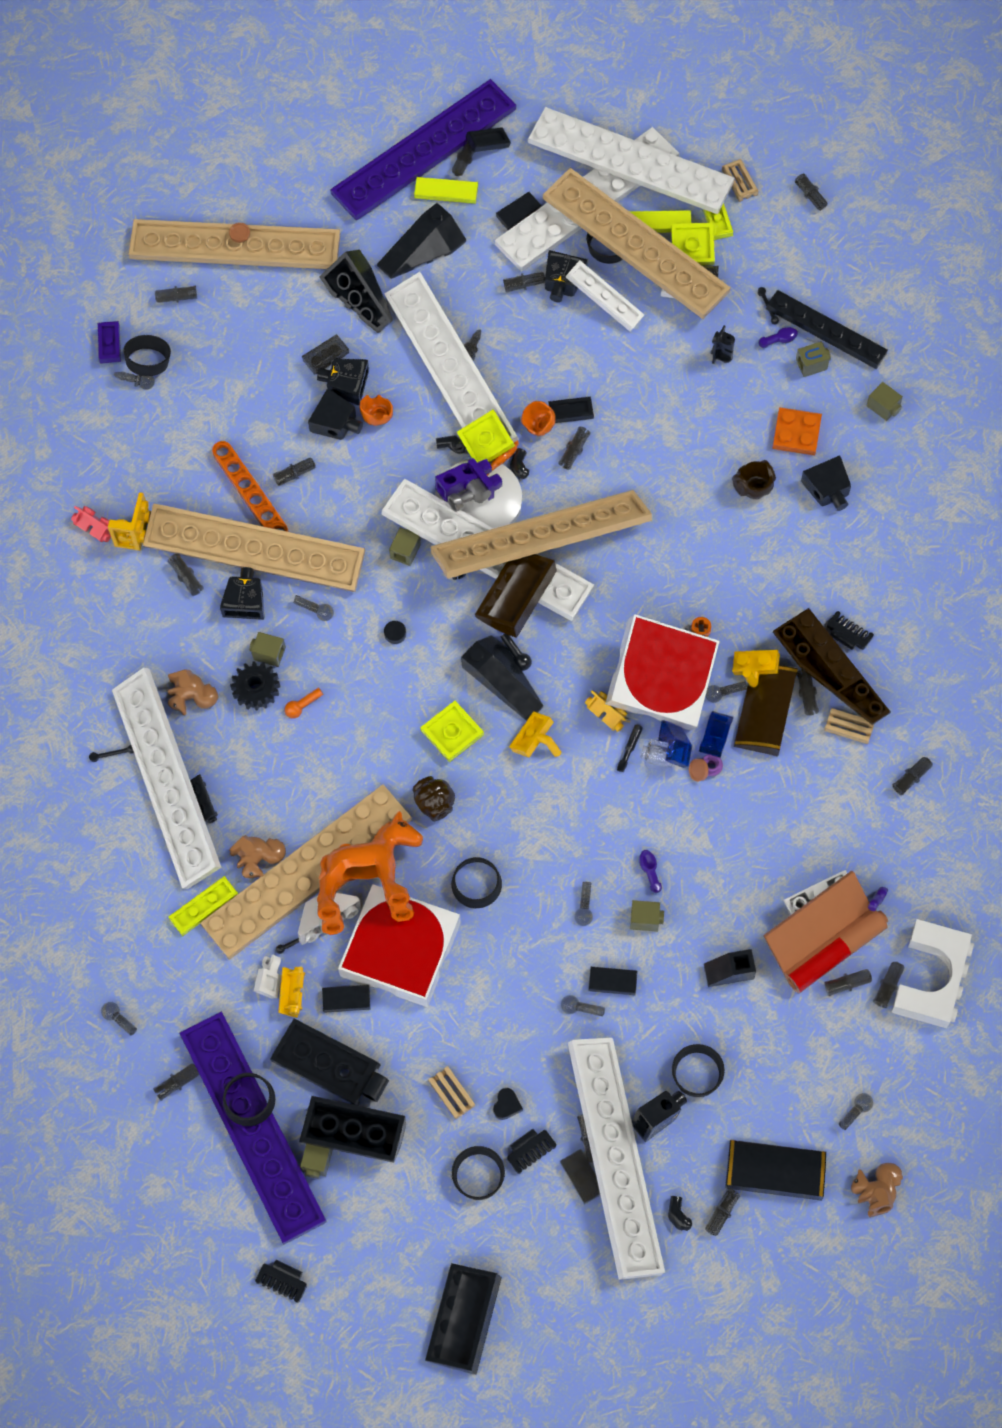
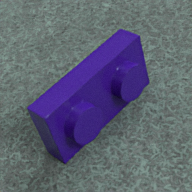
M119 321L97 323L100 364L121 362Z

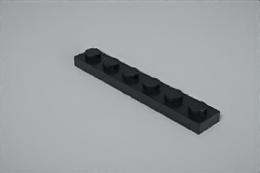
M779 290L776 291L767 304L766 309L874 369L878 368L887 355L888 349Z

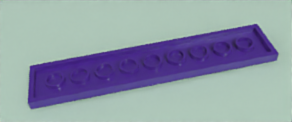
M489 79L330 189L331 195L357 221L412 183L417 177L422 176L469 142L465 137L467 132L491 128L514 112L516 104Z
M222 1011L181 1031L179 1034L283 1245L325 1224L327 1221L273 1113L258 1125L242 1126L233 1122L224 1110L223 1094L228 1082L239 1074L252 1073ZM245 1077L237 1080L230 1086L226 1094L228 1108L239 1117H254L261 1113L267 1105V1101L255 1077Z

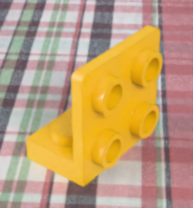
M139 492L131 522L124 519L109 520L108 530L115 547L140 551L146 535V526L151 515V511L148 508L149 502L146 501L144 493Z

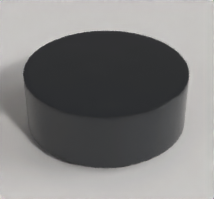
M390 621L384 627L385 639L392 644L404 641L406 638L405 625L400 621Z

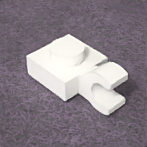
M272 955L271 958L264 956L262 961L263 968L258 969L254 992L271 999L278 998L281 984V975L277 974L281 962L280 957Z

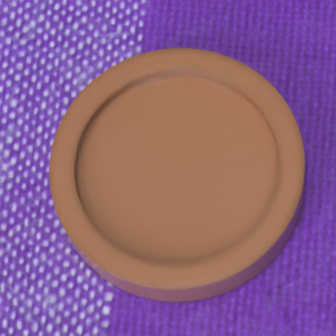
M245 223L233 224L229 229L230 238L237 243L248 240L250 237L248 225Z
M694 759L690 762L689 774L694 781H704L708 776V765L703 759Z

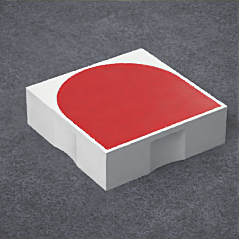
M634 614L627 621L620 647L619 663L613 674L605 704L635 714L649 715L661 722L683 729L692 730L696 728L719 641Z
M372 884L339 965L340 977L363 985H369L371 988L386 990L396 997L428 1008L440 978L442 964L450 952L461 924L460 914L410 897L408 903L412 906L413 917L408 921L398 922L391 916V910L386 902L383 887Z

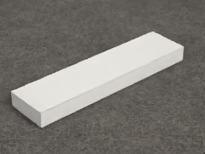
M579 261L567 274L566 278L630 332L643 318L644 314L583 262Z

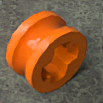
M697 617L692 622L691 632L708 637L711 632V622L705 617ZM699 624L703 625L704 632H699Z

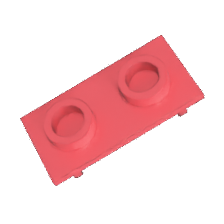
M87 506L83 508L74 507L78 510V513H74L71 517L74 525L86 532L90 526H93L89 532L90 535L101 542H108L110 540L108 519L104 517L99 519L95 516L96 512Z

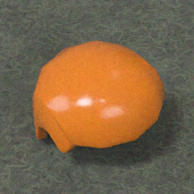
M366 395L360 401V413L366 423L374 426L383 425L392 418L393 405L381 395H377L375 398H370L369 395Z
M533 401L524 409L521 422L531 434L543 436L550 432L555 425V413L545 402Z

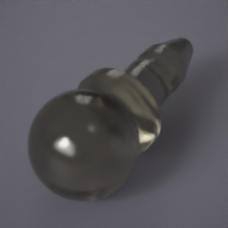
M480 329L472 335L469 342L464 344L473 361L476 357L475 353L478 351L477 344L481 338Z
M126 372L114 373V376L118 379L134 382L135 387L140 386L144 390L151 389L155 384L153 376L134 375Z

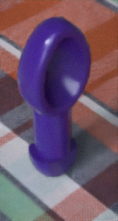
M784 327L777 334L760 338L758 341L759 346L766 348L768 345L777 342L789 343L797 337L798 331L792 327Z
M643 850L639 856L640 867L647 874L651 891L659 893L662 890V884L659 883L655 871L657 868L656 858L650 851Z
M880 887L868 905L869 910L876 911L883 902L888 888Z

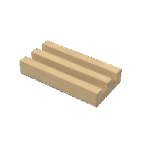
M741 159L722 166L724 174L732 176V172L736 179L731 188L739 202L743 201L745 197L749 199L751 195H758V189ZM735 166H738V168H739L740 172L742 173V175H743L745 181L747 182V184H748L750 190H747V188H746V186H745V184H744V182H743L741 176L739 175L738 171L736 170Z
M831 708L824 731L868 744L874 724L871 725L862 717ZM831 723L865 733L866 736L831 726Z
M448 1066L442 1072H438L433 1078L428 1079V1082L455 1120L475 1107V1103ZM446 1075L450 1078V1080L455 1085L457 1090L460 1092L464 1100L467 1102V1106L463 1105L461 1100L458 1098L456 1093L448 1084V1082L444 1078ZM437 1081H441L461 1109L457 1112L437 1085Z

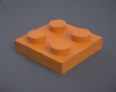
M779 407L772 449L815 456L822 414Z

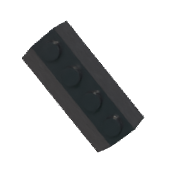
M311 1096L299 1142L394 1163L404 1137L406 1117L404 1115Z

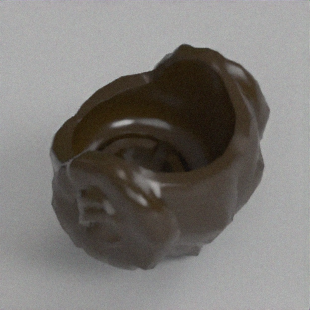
M767 460L749 462L740 467L732 477L733 486L738 494L751 499H760L770 494L776 480L773 467Z
M428 776L419 780L413 786L412 791L415 803L420 811L430 817L432 821L435 822L443 819L453 811L452 806L455 802V793L447 781Z

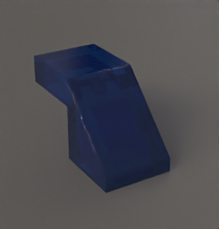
M712 711L699 752L721 758L734 717Z
M662 720L658 742L668 746L665 761L681 768L689 767L692 750L691 742L682 727Z

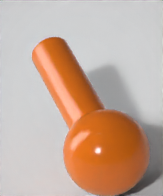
M318 687L299 701L288 702L284 708L285 714L289 718L299 717L302 709L324 695Z

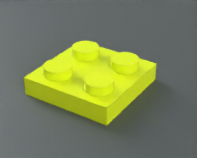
M713 223L671 224V241L673 245L700 265L715 264Z
M494 409L457 431L471 458H474L476 462L484 459L490 462L515 447Z
M455 700L420 727L421 732L449 763L484 736V731Z

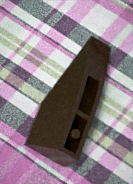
M809 608L773 630V634L800 668L871 725L891 713Z

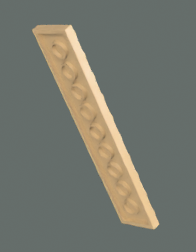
M569 168L543 194V199L700 318L704 319L730 292L731 287L573 169Z
M134 219L128 254L130 259L328 269L338 259L341 233L340 229L248 225L250 237L245 242L237 243L229 235V229L233 224Z
M631 490L431 546V554L448 579L614 531H620L635 525H641L652 521V513L635 491Z
M153 503L143 543L144 547L240 568L249 567L254 569V571L356 592L366 551L365 548L155 503Z
M382 784L265 873L263 877L257 879L203 920L201 926L230 960L320 891V862L323 856L330 854L342 844L370 843L375 835H377L379 829L389 821L392 822L394 815L399 811L402 813V819L407 821V823L412 821L411 816Z

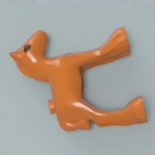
M400 811L394 815L392 822L389 821L379 829L377 835H375L370 843L342 844L330 854L322 857L320 862L321 873L319 876L320 891L317 902L318 916L322 919L323 933L334 935L343 931L344 923L340 914V908L334 899L337 891L342 886L356 879L369 880L377 877L380 878L392 918L400 922L408 921L413 917L412 906L408 903L410 896L407 888L395 882L396 863L393 851L397 845L419 847L422 845L423 836L409 825L407 821L402 819Z

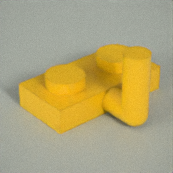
M778 650L735 651L732 672L734 675H743L751 687H756L759 674H778L780 653Z
M533 711L509 747L512 752L530 758L539 743H543L554 757L560 756V748L552 737L545 735L554 723L553 720L546 715Z

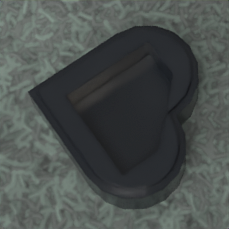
M503 1088L499 1091L498 1101L493 1107L496 1118L505 1120L523 1111L512 1089Z

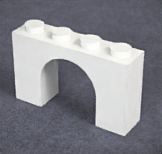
M916 919L908 948L933 954L940 958L948 969L949 982L944 988L934 992H926L900 984L891 1013L946 1029L950 1022L954 1023L958 1009L954 1008L955 1001H960L963 987L959 986L961 978H966L969 965L965 964L966 957H971L974 943L970 942L972 934Z

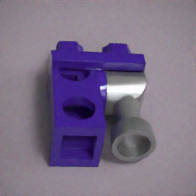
M472 458L468 460V463H463L435 476V489L444 501L449 502L452 510L457 512L463 509L464 503L471 500L483 503L487 499H493L494 491L502 487V478L497 473L490 477L486 475L492 472V467L487 459L476 462ZM464 489L466 490V492L462 493L461 495L457 494L463 491Z

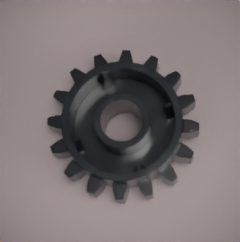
M253 661L250 667L245 663V669L237 668L238 676L231 677L234 682L230 684L231 690L234 691L232 692L233 698L237 699L240 706L245 704L248 710L250 707L255 708L256 711L259 707L267 708V704L275 702L274 696H279L277 689L280 688L277 672L273 673L272 666L266 669L265 662L257 666L256 662ZM254 684H260L258 688H251Z

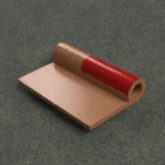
M853 871L847 873L763 935L787 982L798 994L888 928V919L882 911H871L868 909L869 901Z

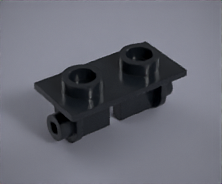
M723 325L720 332L717 331L712 339L714 344L711 350L713 355L712 364L717 359L724 363H729L733 359L735 338L733 335L725 332V325Z
M201 774L191 779L190 782L204 820L213 823L217 820L218 813L213 808L205 787L206 783L203 782Z

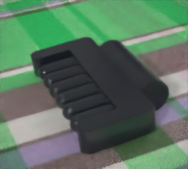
M837 611L827 624V628L832 630L830 634L832 638L851 650L856 646L864 650L873 639L874 634L872 632L868 634L867 630L863 632L864 629L862 627L859 628L857 624L853 627L854 622L849 623L850 620L845 619V616L840 617L841 613Z
M531 1129L509 1145L513 1153L507 1157V1160L517 1174H521L522 1169H527L525 1163L531 1166V1161L535 1163L537 1159H541L540 1153L545 1156L546 1151L550 1152L551 1148L555 1149L556 1143L546 1130L537 1135L535 1130Z
M277 1259L273 1266L264 1263L255 1279L257 1284L262 1282V1286L265 1287L271 1276L267 1288L271 1289L274 1284L272 1290L274 1292L278 1290V1294H282L286 1287L283 1296L287 1297L289 1295V1299L292 1300L294 1298L296 1303L300 1302L307 1288V1284L300 1280L303 1274L302 1271Z

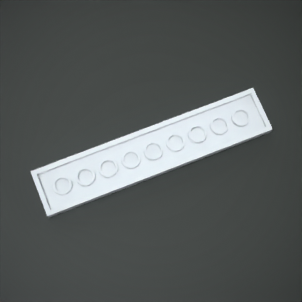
M547 107L543 110L528 138L529 144L715 214L719 213L734 183V177Z
M653 127L635 139V141L679 157V152ZM596 168L583 176L617 203L641 186ZM547 202L497 238L495 245L522 272L546 255L549 250H553L582 228Z
M421 272L384 293L461 427L467 426L494 409L513 443L519 440Z
M406 479L399 485L381 515L435 545L494 529L462 510L454 512L449 503ZM506 562L480 570L497 579ZM556 564L557 572L538 603L573 621L593 590L594 584Z
M142 668L112 689L179 881L183 889H189L222 867L150 669Z
M613 1038L571 1040L568 1042V1048L618 1278L622 1280L662 1275L665 1273Z

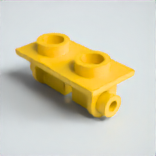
M591 691L595 696L593 698L590 696L585 701L586 708L598 718L605 712L606 715L602 721L611 730L621 731L624 727L622 722H630L626 717L628 713L625 710L606 705L607 694L603 691L599 693Z
M282 967L278 1013L298 1018L302 1010V992H300V989L303 988L305 976L302 967H294V970Z

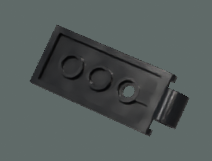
M295 1018L270 1058L271 1062L357 1106L360 1104L358 1100L361 1095L374 1102H378L389 1082L386 1077L375 1072L381 1066L379 1062ZM348 1069L349 1074L343 1077L340 1075V1071Z

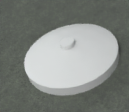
M464 460V461H462V462H459V463L455 464L454 466H452L451 468H449L448 470H450V469H452V468H454V467H456V466H458V465H461V464H463V463H468V460ZM503 464L495 468L488 475L490 477L497 473L502 478V487L494 491V498L491 500L487 499L483 503L471 500L464 503L463 509H461L463 512L492 528L515 523L522 507L520 483L514 473ZM464 489L463 491L457 494L461 495L462 493L466 492V490ZM436 491L435 496L442 499V497Z

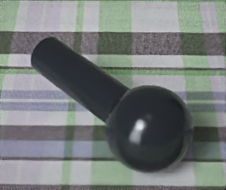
M503 634L500 638L514 656L516 665L522 671L529 669L532 664L531 657L526 653H522L509 635Z

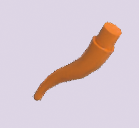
M518 440L514 442L515 447L503 453L491 463L492 471L515 453L519 445Z

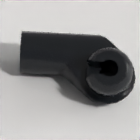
M455 435L436 438L437 449L448 447L457 454H462L466 450L462 440Z
M518 448L511 460L510 468L516 477L526 479L529 475V469L525 468L523 460L527 452Z
M671 1196L668 1212L670 1222L678 1230H690L692 1220L687 1218L681 1211L683 1198Z

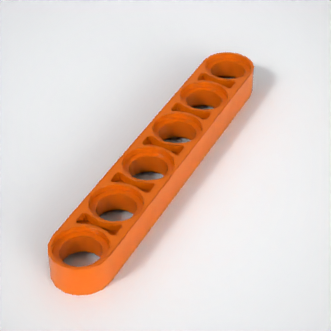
M219 441L214 444L212 451L215 460L260 525L272 529L281 528L288 532L287 525L232 446L226 441ZM220 448L229 450L225 456H219L217 451ZM231 464H238L240 466L236 472H230L228 467ZM242 480H249L251 482L247 488H241L239 483ZM253 496H260L262 498L259 504H252L250 502ZM265 512L273 514L270 520H263L261 516Z

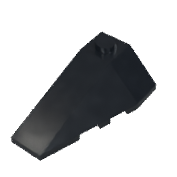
M435 203L416 220L377 263V266L392 279L414 270L420 264L425 262L428 264L437 257L452 254L466 242V238L452 215L441 205Z
M360 249L344 252L319 276L332 296L345 303L344 306L349 310L355 311L359 318L377 333H380L393 321L374 272Z
M492 635L476 641L461 656L462 668L526 721L533 711L538 713L543 708L542 702L522 670L516 665L509 649Z

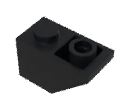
M752 949L727 953L703 964L708 987L754 980L756 975Z

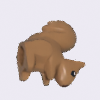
M184 669L168 674L170 682L175 684V688L167 690L169 696H173L168 700V705L172 709L180 711L185 716V701L193 699L195 704L203 709L210 708L216 704L218 692L215 687H212L210 684L204 685L201 678L193 674L191 670Z
M246 835L242 836L229 850L231 856L238 855L241 858L237 863V868L245 866L242 870L244 878L263 877L264 873L257 865L262 859L270 864H276L282 861L286 855L285 845L278 839L269 838L265 842L259 837H248Z
M894 1163L879 1165L875 1172L877 1181L869 1182L863 1171L859 1169L857 1177L851 1185L852 1193L861 1194L858 1203L869 1202V1218L888 1213L893 1208L897 1194L895 1186L901 1185V1180L903 1179L901 1169Z

